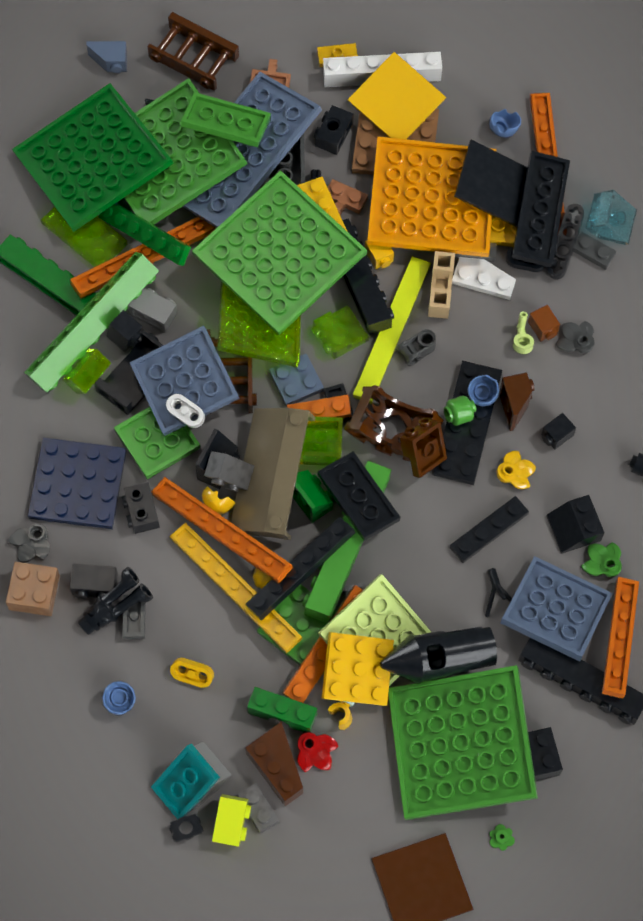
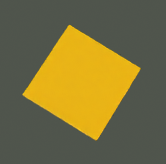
M393 52L347 101L389 138L408 139L446 99V96L398 54Z

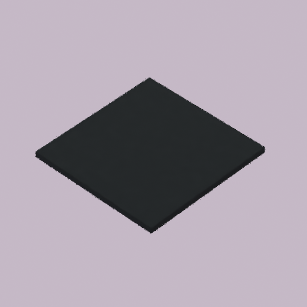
M471 139L454 197L517 227L527 167Z

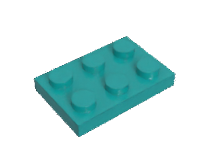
M191 743L181 751L151 788L173 815L179 819L186 816L220 777Z

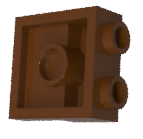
M430 418L420 419L418 421L419 425L405 429V434L400 437L403 456L410 458L413 476L421 478L447 459L441 423Z

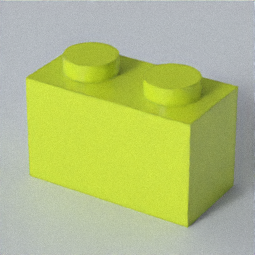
M225 794L220 796L212 842L239 847L241 841L246 840L247 828L244 827L245 818L249 819L252 807L248 805L249 799Z

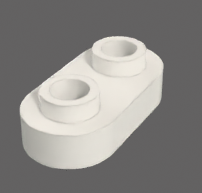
M174 394L168 398L166 402L167 410L190 428H198L204 423L205 414L202 409L181 394ZM182 404L180 409H175V406ZM194 415H198L197 420H191Z

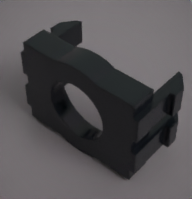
M193 814L170 822V831L174 833L172 836L173 841L189 840L194 836L202 834L204 830L200 824V818ZM185 821L190 822L193 825L192 831L189 834L181 833L179 829L181 823Z

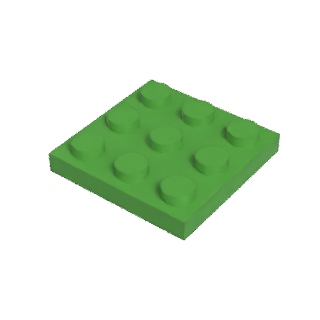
M150 406L114 427L118 437L147 480L201 448L200 443L187 425L164 436Z
M301 584L274 610L302 636V640L286 654L260 627L257 629L259 635L298 665L302 664L320 637L318 632L327 625V623L304 615L305 607L302 604L306 594L310 595L311 591Z

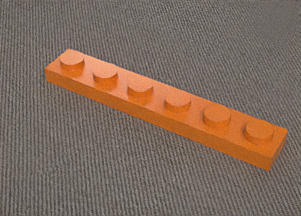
M618 577L615 586L602 694L623 699L626 695L639 581Z
M357 585L352 587L332 619L363 591ZM321 637L318 638L282 692L287 698L304 703L325 671L327 644Z

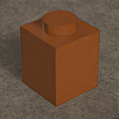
M548 304L531 312L529 315L528 323L540 342L545 339L550 340L558 334L560 323Z

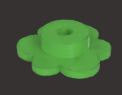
M498 824L495 830L489 833L491 837L490 845L493 848L499 847L502 851L506 850L507 846H512L515 842L514 837L511 836L513 831L510 828L506 829L502 824Z

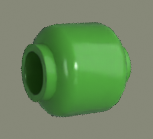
M464 395L450 399L446 402V407L443 409L445 418L455 426L470 422L474 418L476 405L473 400H469Z

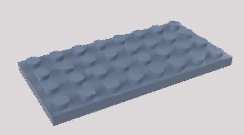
M262 72L256 75L234 102L271 113L270 121L259 146L254 147L233 141L248 164L182 206L215 228L220 226L255 194L322 111L318 104Z

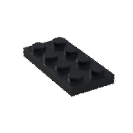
M354 451L317 472L318 477L363 541L400 521L401 517Z

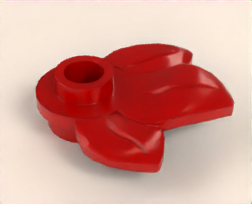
M311 732L303 733L297 741V746L300 750L297 757L298 765L304 772L309 771L313 765L321 770H330L332 759L329 752L337 749L338 743L334 738L326 734L316 736ZM307 739H310L313 743L310 748L305 746Z

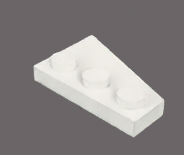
M459 257L452 279V284L507 300L511 299L516 282L515 278L485 259Z

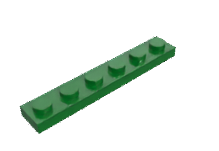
M117 203L99 214L98 218L177 265L184 266L191 249L189 245Z

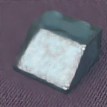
M615 190L596 193L593 197L586 229L599 239L628 245L637 209Z

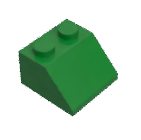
M309 470L297 473L293 499L311 523L333 510L334 499L328 490L324 491L320 486L321 481L317 475H312Z

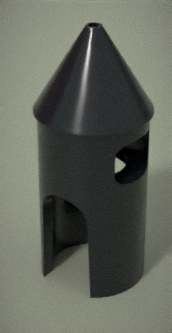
M482 626L450 632L437 631L414 636L410 634L380 662V667L420 684L422 681L449 677L456 673L496 665V642L491 628H482Z

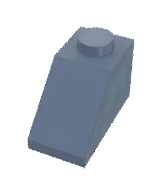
M86 41L88 56L104 70L113 73L127 72L126 41Z

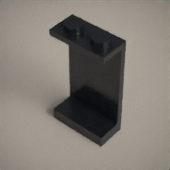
M144 330L140 332L142 334L141 341L105 380L99 378L94 383L97 393L127 415L145 397L130 362L164 346L154 334H148Z

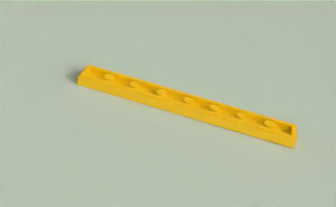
M186 522L170 535V539L286 654L302 640V636L275 610H272L261 621L247 608L245 604L257 592Z

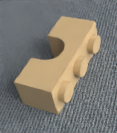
M435 251L428 317L448 319L455 253Z

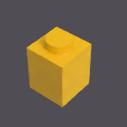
M367 240L365 241L367 256L375 270L380 267L386 268L393 262L394 251L391 247L367 245Z

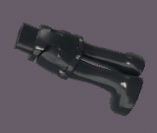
M126 567L121 572L120 583L104 596L96 598L95 603L83 614L84 617L78 621V624L86 634L89 635L94 630L99 631L101 627L111 622H116L118 617L138 602L147 603L153 599L150 590L141 583L117 605L114 606L112 604L117 598L139 583L138 576L130 567Z

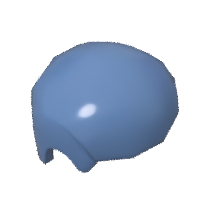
M503 109L491 115L489 126L496 135L509 138L520 128L521 117L517 112L510 114L506 109Z
M489 375L475 377L470 381L467 389L469 399L482 407L493 404L500 394L497 380Z
M122 681L110 683L106 686L102 695L103 706L108 712L115 715H122L131 710L136 700L134 689L128 683Z

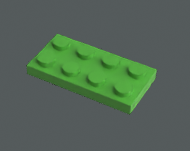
M194 92L181 120V126L258 147L270 121L271 113Z

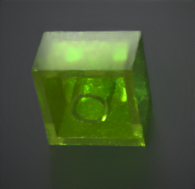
M315 416V421H308L299 464L328 466L341 458L343 418Z

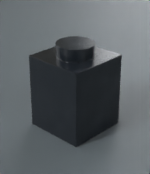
M561 413L543 427L542 439L555 450L574 436L576 427L564 413Z

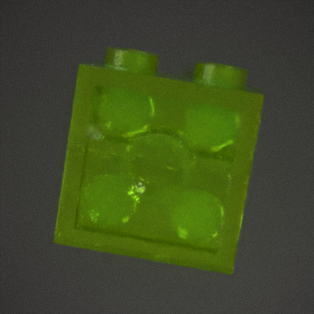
M348 305L334 313L330 311L313 320V334L317 339L320 337L323 342V349L328 355L331 354L333 359L369 341L368 334Z

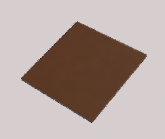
M446 833L371 858L393 921H444L474 910Z

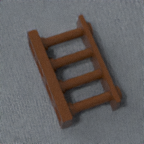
M172 12L168 17L170 31L158 47L150 43L147 46L150 59L189 77L206 89L210 88L215 91L217 89L215 75L226 60L230 59L236 62L239 58V46ZM176 34L187 37L174 56L165 52ZM193 42H197L203 45V48L191 65L181 60ZM210 51L220 54L208 73L198 69Z
M207 329L215 347H248V357L221 358L224 366H248V376L230 377L233 385H248V396H239L240 399L230 404H248L249 413H253V406H257V393H253L252 349H256V336H252V329H248V338L215 339V337H211L210 329Z

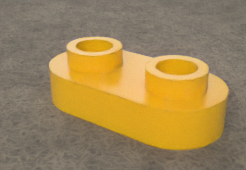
M177 658L170 667V673L174 679L200 688L208 687L214 679V672L211 667L186 658Z

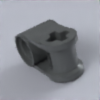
M424 329L410 339L400 343L396 350L398 353H402L407 360L406 364L412 366L435 350L436 335L432 330ZM428 339L431 341V343L424 344L422 343V341Z

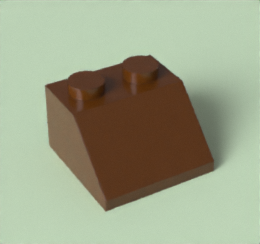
M527 372L502 378L499 396L510 431L516 428L526 412L530 399H532V391L535 390L533 380L529 379Z

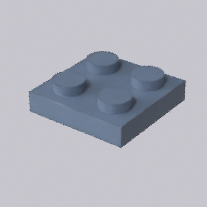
M307 353L269 369V374L286 407L289 404H295L323 392L324 387Z

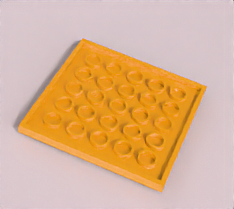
M377 136L367 245L489 257L492 215L454 197L468 146Z

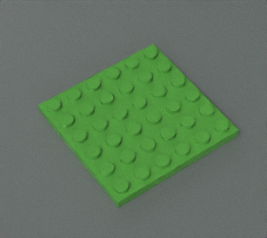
M189 78L135 113L174 163L125 197L134 213L153 225L248 164L232 140L181 126V120L194 92L199 93Z
M280 170L192 250V254L271 329L280 335L367 254V249Z
M517 665L425 681L420 684L414 683L389 688L388 694L404 819L422 818L538 798Z

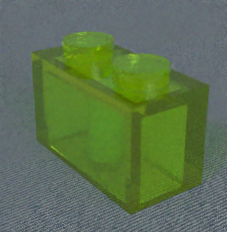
M88 349L85 356L74 365L72 370L62 380L77 394H86L110 366L111 362L98 349Z

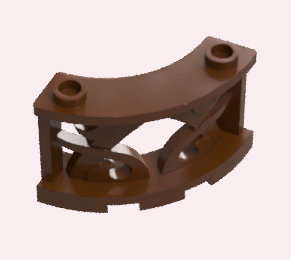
M373 385L372 387H363L360 401L351 421L346 423L344 430L362 443L368 441L376 445L375 450L389 456L392 453L403 456L399 439L405 432L395 435L392 439L386 438V429L380 421L381 419L399 416L406 428L416 427L419 425L418 421L422 418L440 421L441 424L444 420L434 409H423L408 405L388 395L381 387ZM371 398L379 403V406H375L372 402L371 408L374 414L367 408ZM365 413L368 417L363 422H361L362 417ZM377 426L381 430V433L379 434L373 431V429H376ZM403 456V460L410 461V458Z

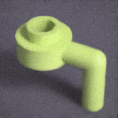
M524 311L520 312L517 335L513 341V349L520 354L530 353L534 346L533 337L526 334L525 331L528 314Z

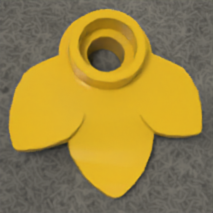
M511 451L504 456L503 463L498 466L496 471L497 477L501 482L511 483L517 489L530 488V483L527 478L535 472L536 466L529 460H521L519 451Z

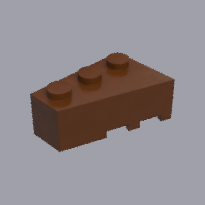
M280 722L245 747L246 755L284 806H287L303 794V786L282 722Z

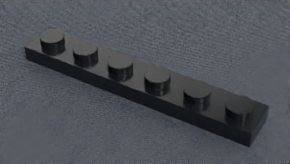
M338 517L290 562L293 568L280 583L272 579L245 604L247 608L262 621L356 533L354 528L341 517Z

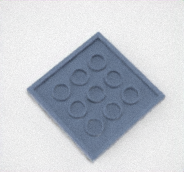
M204 325L130 362L164 436L186 426V424L167 410L166 402L171 395H183L200 407L205 416L240 399ZM177 404L175 409H180L182 404ZM194 415L191 420H197L198 415Z
M534 556L500 623L580 661L613 593Z

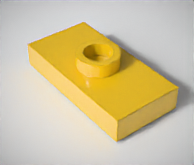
M356 43L317 47L319 67H323V58L358 56Z

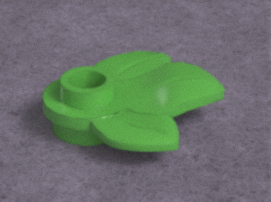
M612 542L607 547L601 544H590L588 546L590 560L581 565V568L586 573L593 576L604 574L608 577H615L621 572L622 564L619 560L621 550L618 545ZM614 564L613 567H608L607 565Z

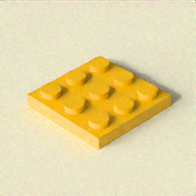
M329 632L322 699L387 706L391 672L382 669L380 662L393 651L394 640Z

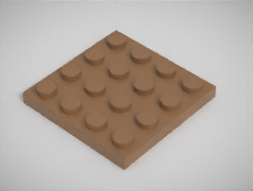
M435 109L407 140L435 142L439 109ZM361 112L359 113L352 173L374 175L377 136H388Z

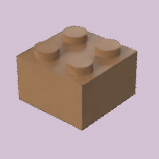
M14 562L6 599L8 609L11 611L52 616L60 578L58 569L49 566Z

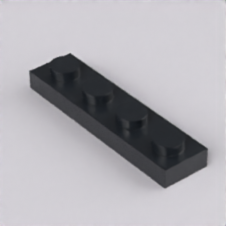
M514 496L450 545V549L464 563L527 516L529 511Z

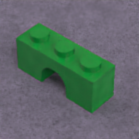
M254 687L247 706L248 714L265 720H269V718L278 719L287 723L289 728L303 733L311 732L317 716L316 707L258 687Z

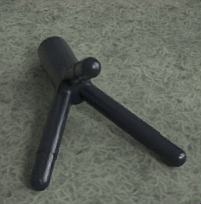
M495 568L487 571L492 584V590L485 617L490 615L496 590L503 600L507 599L509 602L512 600L511 596L501 586Z

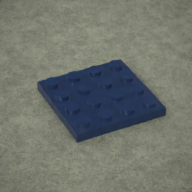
M43 438L28 518L113 529L127 452L126 448Z

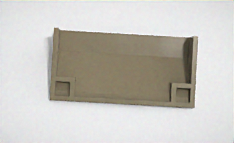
M293 408L254 409L244 456V462L254 465L248 490L238 489L231 523L247 534L291 540L292 536L287 533L286 528L308 421H315V416L309 410Z

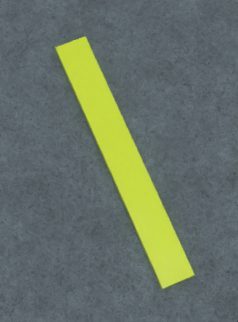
M411 257L390 306L394 314L392 328L379 332L353 393L354 398L360 400L364 386L372 387L376 385L380 387L431 266L430 262Z

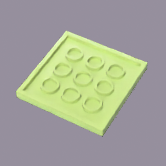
M379 574L318 632L326 644L328 643L329 632L394 640L393 650L410 634L414 636L431 633L428 627L382 574ZM390 673L389 686L399 677V675Z

